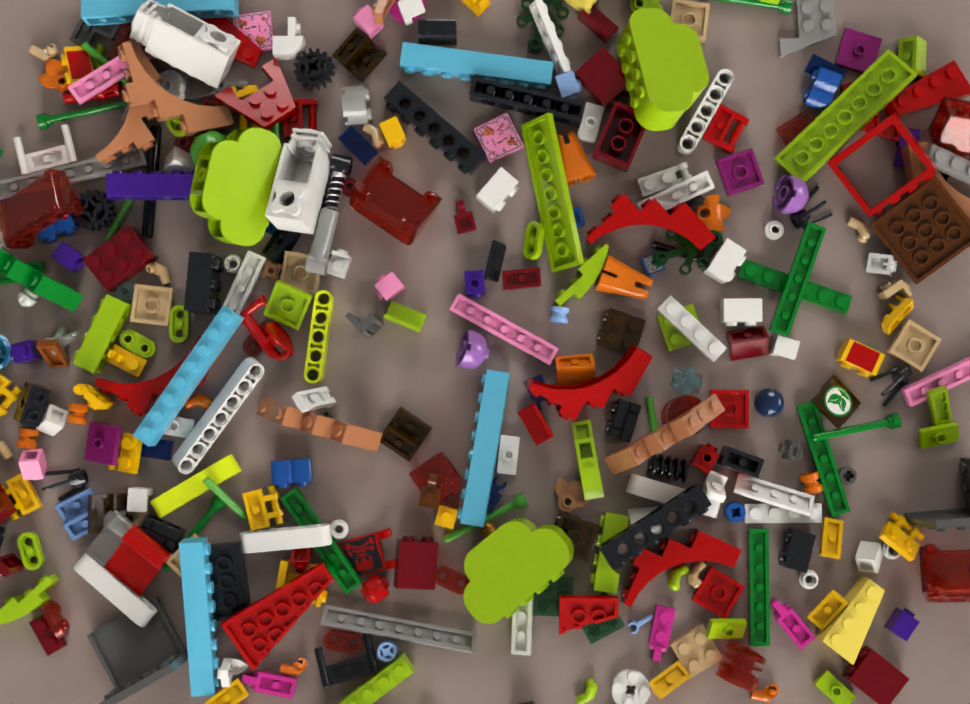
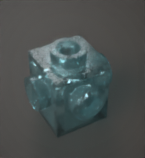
M686 367L685 370L675 368L670 386L679 389L680 394L688 396L691 393L699 394L703 375L696 373L697 369Z

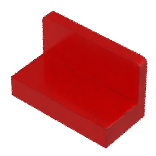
M535 403L517 412L536 446L554 437Z

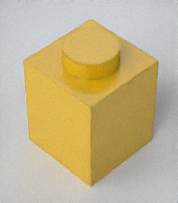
M396 116L379 123L389 148L394 147L396 149L404 145V142L407 141L406 136Z
M440 503L434 524L453 529L459 508Z

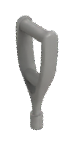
M186 72L181 73L186 80L184 101H200L203 98L210 99L228 86L231 89L232 86L243 89L249 85V81L230 82L223 79L221 82L224 84L223 87L220 88V85L218 88L212 86L213 92L190 96L191 76Z

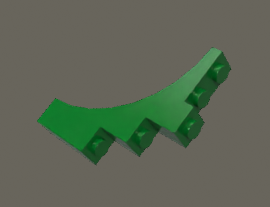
M0 247V272L3 275L28 287L33 293L75 312L84 297L83 294Z

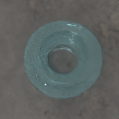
M123 282L117 286L116 295L120 300L130 301L133 299L134 286L131 283ZM127 288L128 293L123 295V289Z

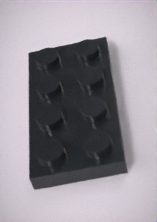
M242 541L211 544L209 562H212L213 571L210 574V581L214 582L212 600H215L216 609L213 615L217 621H224L251 605Z

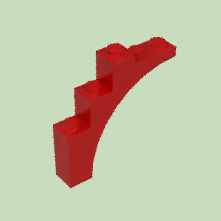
M618 194L610 201L612 203L610 208L615 213L612 215L608 213L601 220L603 223L598 228L596 226L592 227L587 232L589 236L586 237L589 243L593 244L604 235L617 229L649 225L662 227L678 233L689 240L700 251L716 238L686 203L682 205L678 203L670 210L672 214L669 215L655 198L652 201L648 198L641 205L642 209L639 211L625 194L622 196Z
M201 336L197 337L191 350L182 361L168 372L156 378L129 384L96 378L94 386L99 387V391L108 395L114 393L117 395V399L128 402L126 407L132 409L131 413L138 416L148 414L157 396L158 398L160 397ZM209 370L207 371L203 379L200 381L198 386L204 385Z
M632 344L625 355L611 369L589 381L573 385H553L528 378L525 385L529 389L528 392L536 397L541 395L546 398L545 401L556 405L555 408L561 418L565 420L570 418L575 421L585 402L592 408L596 409L598 406L603 409L612 392L622 397L624 394L631 397L653 356Z
M696 528L688 536V546L666 537L659 545V554L644 548L642 550L643 553L638 557H630V563L636 566V569H632L628 579L630 582L628 587L625 586L622 590L621 601L631 607L637 595L649 581L661 572L679 564L709 561L734 568L742 550Z

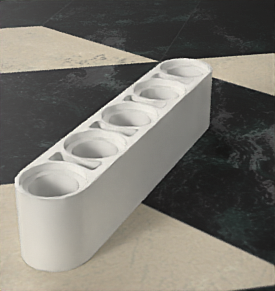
M729 69L720 70L710 84L676 147L679 154L683 156L689 155L697 146L733 82L734 75ZM719 77H725L727 83H722ZM710 93L717 94L718 99H712ZM701 109H706L709 112V116H704L701 113ZM692 125L698 126L700 132H694ZM682 142H689L691 148H684Z
M633 473L630 474L626 488L628 493L661 503L669 501L686 490ZM709 499L712 505L708 507L709 510L703 515L717 518L721 502ZM687 501L684 504V509L689 511L692 509L691 501Z
M329 523L245 531L239 534L240 541L243 543L244 554L321 547L332 544Z
M86 551L73 567L74 570L140 627H145L156 614L157 609L142 595L139 596L105 569V563L97 556Z

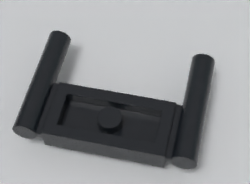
M363 634L367 654L328 666L325 663L322 647L314 649L323 688L379 672L370 634Z

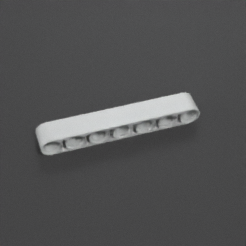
M248 357L243 360L174 454L173 463L182 474H189L195 469L263 376L264 367L255 358Z

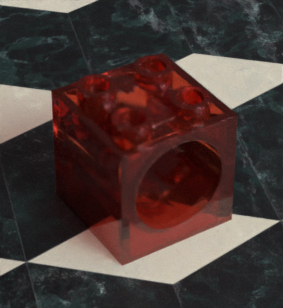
M943 97L928 128L932 144L958 156H970V101Z
M443 450L409 473L420 492L422 486H428L429 474H438L436 488H441L439 505L446 501V496L450 493L454 496L460 492L464 481Z

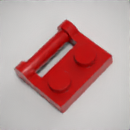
M293 99L296 112L283 119L285 139H291L290 136L293 134L292 128H304L303 107L306 106L309 107V129L317 131V99Z
M720 104L702 139L728 154H733L734 146L744 126H747L750 120ZM733 120H735L737 125L728 143H726L723 139Z

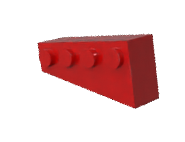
M955 60L903 89L883 109L888 117L894 112L898 117H903L935 106L965 99L970 95V85Z

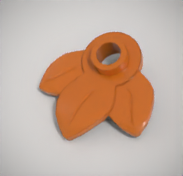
M49 58L45 63L46 73L38 76L40 83L48 89L56 88L60 92H68L67 87L69 84L65 82L60 84L64 80L65 66H62L61 62L57 59Z
M718 194L707 196L703 204L694 210V213L710 231L715 230L718 232L724 231L722 221L732 212L727 206L719 204ZM704 211L706 217H701L700 212Z

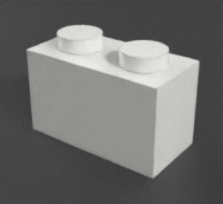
M501 167L476 195V199L493 214L496 210L500 212L506 205L505 200L509 196L512 198L519 190L517 188L519 181Z
M725 239L703 273L720 284H724L727 281L730 282L736 274L733 271L737 265L740 267L746 259L744 254L747 250L730 239Z
M726 298L720 300V323H726L728 327L737 326V323H745V326L751 327L757 326L756 323L763 322L762 298Z

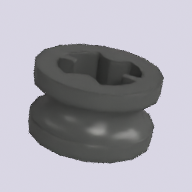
M841 467L838 470L842 483L852 484L855 482L857 473L853 468ZM848 470L851 477H848L847 481H845L846 478L843 477V473L845 474Z

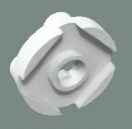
M166 70L159 74L162 79L161 87L168 93L184 100L185 78L175 70Z
M624 669L614 676L611 694L617 704H645L651 694L650 685L640 671ZM626 686H635L634 693H626Z

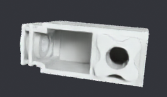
M147 0L138 8L131 24L129 37L146 46L145 52L153 57L159 58L170 66L178 68L189 76L195 77L215 88H218L230 71L241 42L232 34L225 33L215 25L208 24L170 3L164 6L153 0Z
M292 128L293 134L290 136L289 144L284 143L265 216L279 230L314 235L330 173L328 154L331 152L332 144L324 132L308 128Z

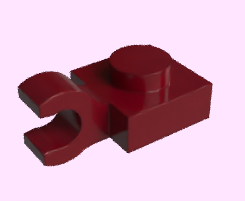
M463 200L456 201L459 214L453 217L458 235L476 231L472 211L466 212Z

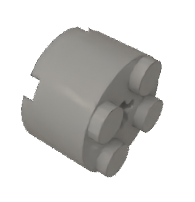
M365 85L341 87V91H345V95H341L343 116L348 117V122H345V125L369 124V120L373 119L372 109L368 108L367 100H370V90L365 88Z

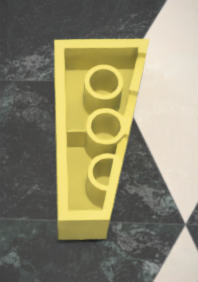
M861 575L844 597L849 602L848 605L823 631L820 629L816 637L854 665L885 590L870 578Z

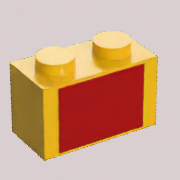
M81 46L64 47L63 54H60L61 65L66 68L64 73L65 83L70 86L93 72L90 55Z
M849 338L843 340L835 361L840 362L839 365L849 370L853 368L857 370L858 375L868 378V376H876L885 354Z

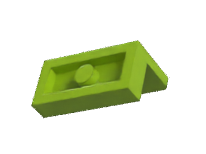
M919 36L901 38L898 42V57L918 73L917 77L920 79L926 76L927 42Z
M391 301L386 314L383 316L384 319L420 333L427 317L423 313Z

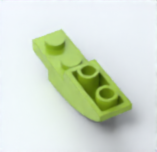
M607 243L603 247L598 245L592 251L594 255L589 260L585 257L583 259L584 264L578 265L580 268L577 270V273L581 277L576 276L569 282L571 286L566 291L562 289L555 295L557 299L554 303L557 306L561 307L572 296L579 300L593 285L606 260L609 248Z
M591 420L573 422L572 429L585 500L603 498L604 493Z
M56 574L44 575L37 581L38 585L34 589L30 588L23 595L20 594L7 598L2 603L4 606L0 609V625L23 617L47 602L50 596L46 592L60 580Z

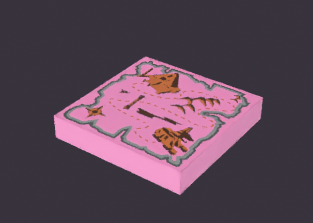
M270 11L233 17L234 26L262 51L272 50V36H274Z
M508 113L473 129L490 164L524 148Z

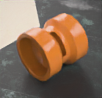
M69 403L68 409L71 412L67 416L66 422L86 424L87 418L85 413L88 412L89 406L86 404Z
M19 427L18 433L20 438L17 440L16 447L36 449V437L39 436L40 431L34 428Z
M818 471L808 472L799 476L800 482L804 484V493L811 495L823 491L822 484L817 481L819 478Z

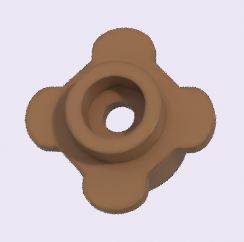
M266 260L261 276L263 278H270L274 282L279 280L282 265Z

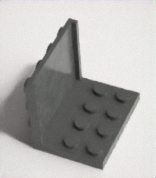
M970 457L960 458L961 462L959 463V470L963 480L961 489L964 493L965 508L905 513L906 521L913 522V525L928 527V529L936 530L937 532H947L952 527H956L957 530L970 529Z
M158 596L149 600L157 609V612L145 627L138 626L124 614L87 635L114 686V689L103 696L105 700L99 704H116L174 672L188 660V652Z

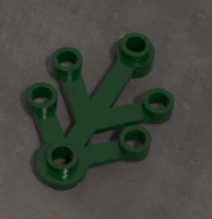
M522 0V9L526 11L530 10L529 6H524L523 3L528 1L531 4L535 0ZM543 0V3L547 5L548 15L554 23L555 29L562 31V33L557 34V37L560 38L564 34V28L562 25H558L549 9L550 3L552 2L557 10V16L560 20L568 18L569 10L563 7L560 0ZM565 11L566 15L562 16L560 12ZM532 14L518 16L516 19L517 27L525 28L528 23L534 20ZM523 19L525 23L520 24L518 21ZM537 26L534 37L528 41L527 48L531 54H539L543 47ZM537 42L539 46L533 47L532 43Z
M667 230L665 236L668 240H674L685 246L667 252L656 251L652 261L656 266L661 267L669 259L688 253L684 263L679 267L680 274L686 276L692 270L691 265L698 252V248L676 232H674V237L669 236L668 232L670 230ZM711 230L717 242L711 241L705 246L702 257L697 261L699 269H706L709 266V258L713 249H718L722 245L723 236L720 232ZM662 255L664 260L660 261L657 256ZM704 260L706 262V266H702L700 264V261ZM686 266L688 268V272H684L682 270V267Z

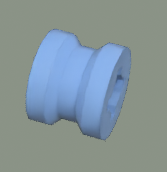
M551 306L552 316L549 317V322L568 324L567 314L569 313V308Z
M390 639L383 640L377 649L378 658L384 662L392 661L397 653V645Z

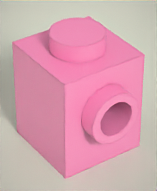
M368 4L364 8L360 7L355 12V24L370 39L384 28V23L383 25L375 24V15H372V8Z
M390 272L387 276L385 274L380 276L374 285L377 289L375 294L381 301L385 299L387 302L405 289L393 272Z
M43 449L23 450L18 461L23 480L44 479L48 466Z

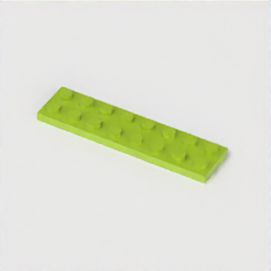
M888 49L774 158V161L789 175L796 176L806 182L897 96L918 73Z
M546 113L522 124L521 130L539 216L545 228L544 239L551 273L584 264L553 114Z

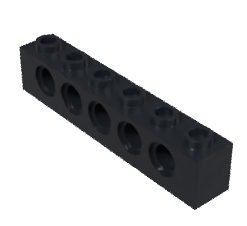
M476 76L473 77L469 94L470 101L536 117L552 113L554 121L578 127L581 125L586 102Z
M400 81L384 97L385 106L392 113L396 111L406 125L411 124L415 127L414 131L423 138L425 136L429 139L428 143L437 150L439 148L444 152L443 156L450 162H456L458 164L457 168L462 173L472 175L486 159L484 152ZM404 102L411 104L407 109H402L400 106ZM418 114L425 116L422 121H416L415 117ZM433 126L439 128V131L435 134L429 132V129ZM450 138L454 143L451 146H446L443 143L444 140ZM460 151H466L468 153V156L466 158H460L458 156V153Z
M693 484L597 547L612 569L615 567L619 569L626 564V560L630 557L636 558L643 553L642 550L647 546L651 548L660 542L658 539L664 535L668 537L676 532L675 528L678 526H685L692 522L691 518L698 514L700 516L709 510L708 507L712 504L700 485ZM687 501L692 503L690 511L684 510V504ZM670 512H675L676 519L673 522H669L667 519ZM658 522L660 528L657 532L653 533L651 525ZM638 533H642V542L635 543V535ZM620 544L627 545V550L623 554L618 553V546Z

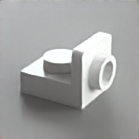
M339 248L337 251H331L332 256L327 274L345 279L352 257L348 255V251Z
M869 253L866 272L892 277V273L897 270V261H895L894 256Z
M710 470L703 484V490L707 498L724 503L726 498L724 486L728 479L727 475Z

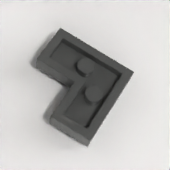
M81 18L69 40L79 46H82L84 42L92 45L97 34L115 42L123 25L87 26Z

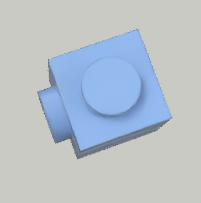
M573 70L554 77V85L558 96L577 100L582 86L580 80L575 78Z

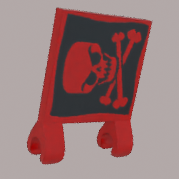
M390 528L340 542L342 552L359 577L395 568V559L385 561L379 540L392 535Z

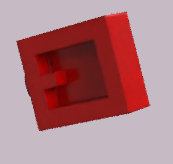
M312 547L291 549L289 564L292 573L302 574L311 569Z

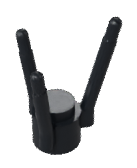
M816 186L810 192L809 200L818 191L819 186ZM824 200L809 211L803 209L802 211L792 213L790 220L797 229H804L807 222L816 223L832 216L833 213L809 220L812 213L827 203Z
M902 365L899 368L894 366L890 370L870 378L872 382L893 373L891 377L894 382L881 393V396L887 394L897 384L898 386L889 395L883 406H886L901 388L908 383V380L913 377L911 370L907 366Z
M80 468L48 471L45 473V476L71 475L68 476V480L43 487L42 491L70 484L71 487L75 486L58 498V500H63L76 491L86 488L85 484L89 483L88 475L84 469L80 470Z

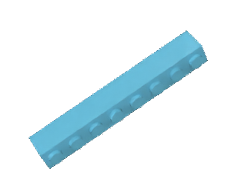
M81 0V18L87 26L132 23L138 8L147 0ZM153 0L164 6L170 3L199 19L239 17V0Z
M408 42L402 43L400 68L408 74L420 72L425 76H433L435 74L441 75L442 78L446 79L458 77L462 81H471L476 76L522 88L532 87L537 91L550 90L554 62Z
M225 305L222 306L133 434L135 438L148 447L157 445L244 320L243 316Z
M487 369L486 374L482 375L481 385H484L483 393L480 392L478 397V404H481L480 411H476L474 423H477L476 431L473 430L471 442H474L473 450L470 449L468 454V461H471L470 469L466 468L464 480H467V486L462 489L461 499L464 500V503L458 512V519H461V524L485 527L510 373Z
M207 537L184 538L179 543L191 697L214 696L218 689L221 688V679L217 677L220 658L217 657L216 653L219 642L218 638H215L217 620L214 619L213 615L216 609L215 600H212L214 582L210 581V574L213 571L212 562H209L211 544L208 543Z

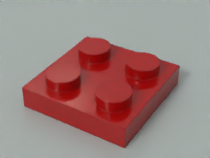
M709 390V396L716 394L725 408L724 412L709 422V428L749 429V390Z
M709 566L701 580L702 583L696 588L691 600L717 616L727 618L745 586L714 567Z

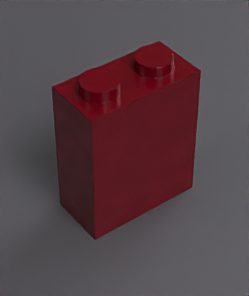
M604 47L575 71V78L580 80L583 88L600 106L604 107V110L608 106L612 108L615 101H619L617 98L621 94L625 96L629 93L626 89L625 74L622 73L621 65Z
M403 536L402 539H397L393 586L396 589L435 590L439 543L433 540V537L424 536L421 540L414 539V536Z
M867 645L860 649L854 665L849 663L844 670L845 673L842 675L877 704H891L909 681L907 676Z

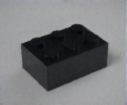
M189 252L184 310L198 314L217 315L221 304L220 299H218L219 292L222 290L220 275L224 271L222 258L213 253Z

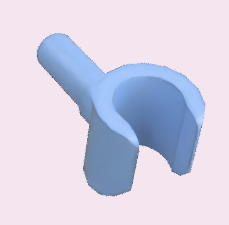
M650 614L638 621L630 620L627 627L636 625V629H633L631 634H636L639 631V627L653 619V616Z

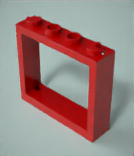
M895 112L827 162L868 217L873 214L875 216L885 211L884 207L887 204L891 203L894 205L902 199L900 195L906 191L911 193L919 187L917 183L923 179L925 181L930 180L936 175L935 171L938 169ZM893 124L927 169L871 208L838 164Z

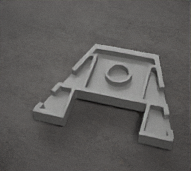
M792 0V2H795L797 38L778 40L779 58L833 38L836 35L834 0Z

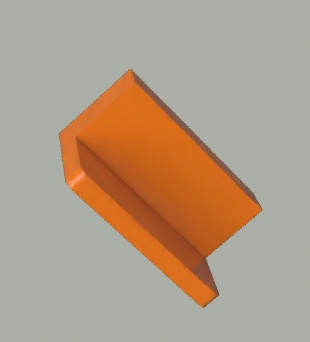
M593 353L555 357L557 385H573L595 378Z

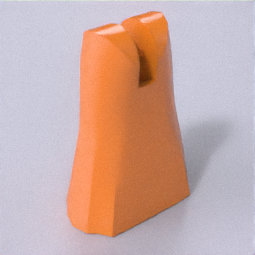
M574 129L566 131L567 144H565L562 134H557L568 186L576 184L577 179L579 183L596 177V173Z
M607 254L594 290L646 300L649 292L635 286L639 284L651 288L653 280Z

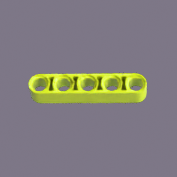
M326 290L318 291L314 298L304 368V378L311 384L320 383L323 380L334 307V297ZM322 295L329 296L328 303L321 304L320 298ZM321 313H324L326 315V321L324 323H319L317 321V318ZM318 332H322L324 335L321 342L315 341V335ZM315 351H319L321 358L315 362L312 359V354ZM312 370L318 372V378L314 381L309 377Z
M230 454L156 497L150 503L160 519L209 491L210 489L202 482L207 476L219 485L242 470L234 456Z

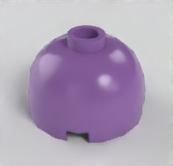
M783 175L774 190H777V196H772L773 208L785 214L800 211L809 200L806 183L793 175Z
M465 330L459 341V345H461L460 353L456 352L455 362L456 366L473 369L481 365L483 360H487L489 349H487V342L481 334Z

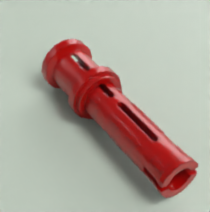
M116 82L89 100L98 98L107 100L109 97H122L121 90H123L121 82ZM63 92L62 97L65 104L77 102L71 92Z

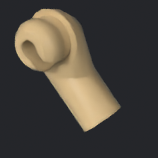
M698 561L690 569L688 583L694 588H698L702 583L698 575L707 567L703 561Z

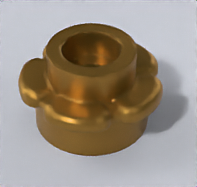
M491 521L485 523V527H481V535L487 538L498 529L497 523H491Z

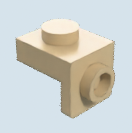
M902 279L884 284L880 287L881 291L876 294L880 300L887 299L896 292L904 299L912 296L910 286Z

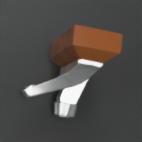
M59 327L54 338L37 340L36 347L50 368L69 367L70 359L65 353V347L71 341L80 337L77 331L66 334L67 329Z

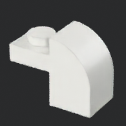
M288 17V36H272V55L277 61L296 59L305 49L306 41L304 37L298 36L302 34L301 24H298L296 17Z

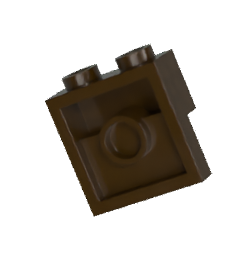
M610 308L608 312L605 311L601 322L604 323L602 330L599 329L596 340L599 342L597 346L625 354L632 344L638 347L646 320Z
M562 512L561 515L558 514L554 525L563 529L571 539L574 546L573 558L587 563L599 524L568 512Z

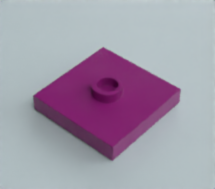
M845 28L834 65L863 74L876 61L882 39Z
M752 148L715 161L727 197L765 184Z
M90 422L84 460L117 465L123 427Z

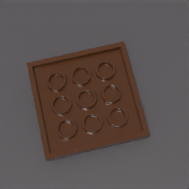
M936 176L923 183L869 224L916 285L970 246V219Z

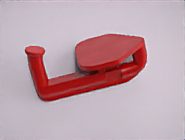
M261 295L240 313L244 317L242 323L269 357L278 361H285L295 353L290 336L276 322L266 323L264 325L265 332L252 316L258 308L267 305L265 296ZM279 345L285 350L280 353L276 346Z

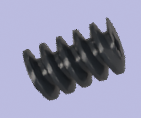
M655 454L649 457L646 474L651 471L652 477H654L658 472L660 479L666 474L667 480L674 476L675 482L681 477L684 484L689 472V463H687L686 459H682L679 463V458L674 457L672 460L671 456L667 455L664 459L663 454H659L658 457Z

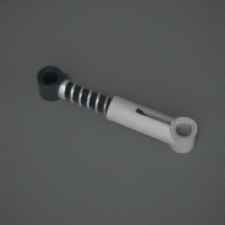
M338 154L332 155L330 162V172L332 173L330 178L332 181L329 183L330 188L327 190L329 192L326 195L327 201L324 202L326 206L320 210L311 252L306 260V272L324 276L327 273L329 254L339 217V212L336 211L338 210L337 205L340 203L339 198L341 197V191H343V181L351 174L352 157Z

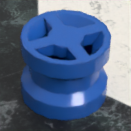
M729 502L723 508L724 516L733 522L742 521L746 515L743 505L737 502Z

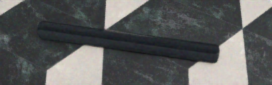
M157 125L150 127V132L156 141L153 142L154 146L148 151L147 174H152V171H159L162 128ZM144 200L142 236L145 238L153 237L156 200Z

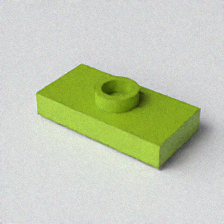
M943 385L926 391L931 424L936 426L953 421L947 387Z
M957 422L918 429V446L921 449L959 441V424Z
M745 618L709 619L705 635L708 639H743L747 621Z
M827 669L813 682L835 704H851L856 698Z

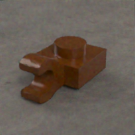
M430 473L428 486L421 487L419 506L439 508L441 488H436L438 474Z

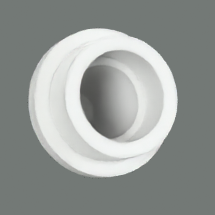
M25 287L23 291L20 290L18 300L21 306L31 307L38 302L37 298L39 295Z

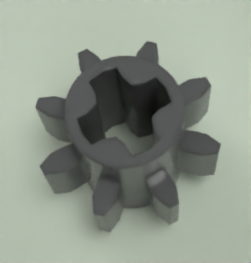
M786 439L785 444H779L778 452L782 453L781 458L796 462L797 457L802 458L804 449L799 448V442Z

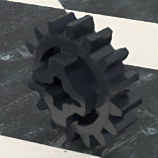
M309 48V53L307 54L305 51H302V58L300 56L296 57L299 63H294V67L297 69L293 72L297 76L298 83L302 82V87L305 88L308 85L309 90L312 91L313 87H316L319 91L321 85L324 88L327 87V81L332 83L330 76H335V72L332 70L335 69V65L331 63L333 61L331 56L327 57L326 51L321 54L319 48L316 49V52ZM324 63H326L327 66L326 72L323 70V67L325 66ZM303 67L306 69L305 76L302 73Z
M88 189L86 191L87 195L80 193L81 199H74L77 205L72 206V208L76 209L72 216L78 217L75 222L81 224L82 228L86 229L88 227L90 231H94L95 228L101 231V226L107 228V222H113L110 217L111 215H116L112 211L116 206L110 203L112 200H109L103 191L100 193L99 190L94 189L92 192ZM96 198L101 199L103 201V204L98 203ZM84 217L89 218L92 222H88Z

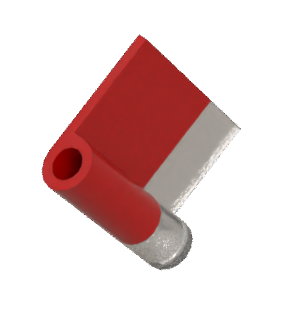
M109 511L103 518V521H105L103 524L104 528L85 553L141 596L172 554L119 511Z

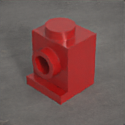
M709 443L707 445L700 444L689 464L703 473L709 474L720 456L716 452L718 449ZM705 454L710 456L708 461L704 460Z

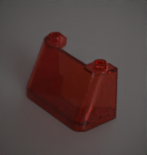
M379 156L354 184L349 200L350 206L405 245H411L440 205L442 198L433 191H426L421 195L393 176L391 162Z
M46 170L43 173L44 175L12 197L0 202L2 237L8 249H28L34 245L35 235L58 220H66V216L71 213L78 216L85 211L64 171Z
M925 544L924 547H919L922 593L926 601L932 603L970 602V550L941 551L935 544Z

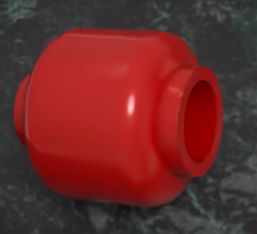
M374 574L362 583L360 592L368 603L377 604L389 595L388 587L390 584L384 576L381 578L379 575Z

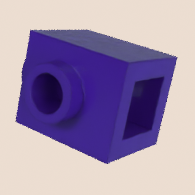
M62 241L50 257L69 271L76 273L85 265L82 259L86 256L72 245Z
M464 271L466 296H470V299L481 298V295H485L484 271Z
M26 340L11 344L10 356L14 363L27 364L43 360L41 353L36 347L37 341Z
M896 607L883 627L907 641L919 624V621L914 618L915 614L904 608V610Z

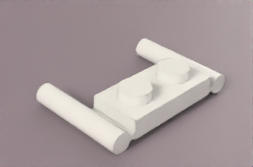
M68 124L61 125L65 145L26 155L21 137L13 138L22 175L78 162Z

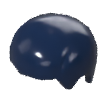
M766 388L755 396L754 406L760 415L774 417L783 410L784 399L777 390Z

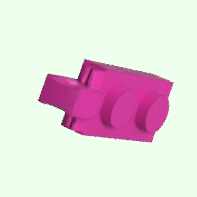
M776 598L770 601V605L775 610L773 613L775 620L800 650L816 638L792 607L786 603L782 606Z
M657 604L655 605L650 629L648 648L652 649V660L660 662L662 651L666 652L669 645L676 609Z
M255 670L254 673L244 672L241 683L251 684V689H254L255 692L293 699L298 678Z

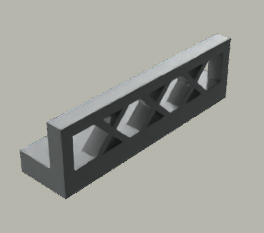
M350 312L345 315L362 334L369 338L383 326L371 313L363 321Z

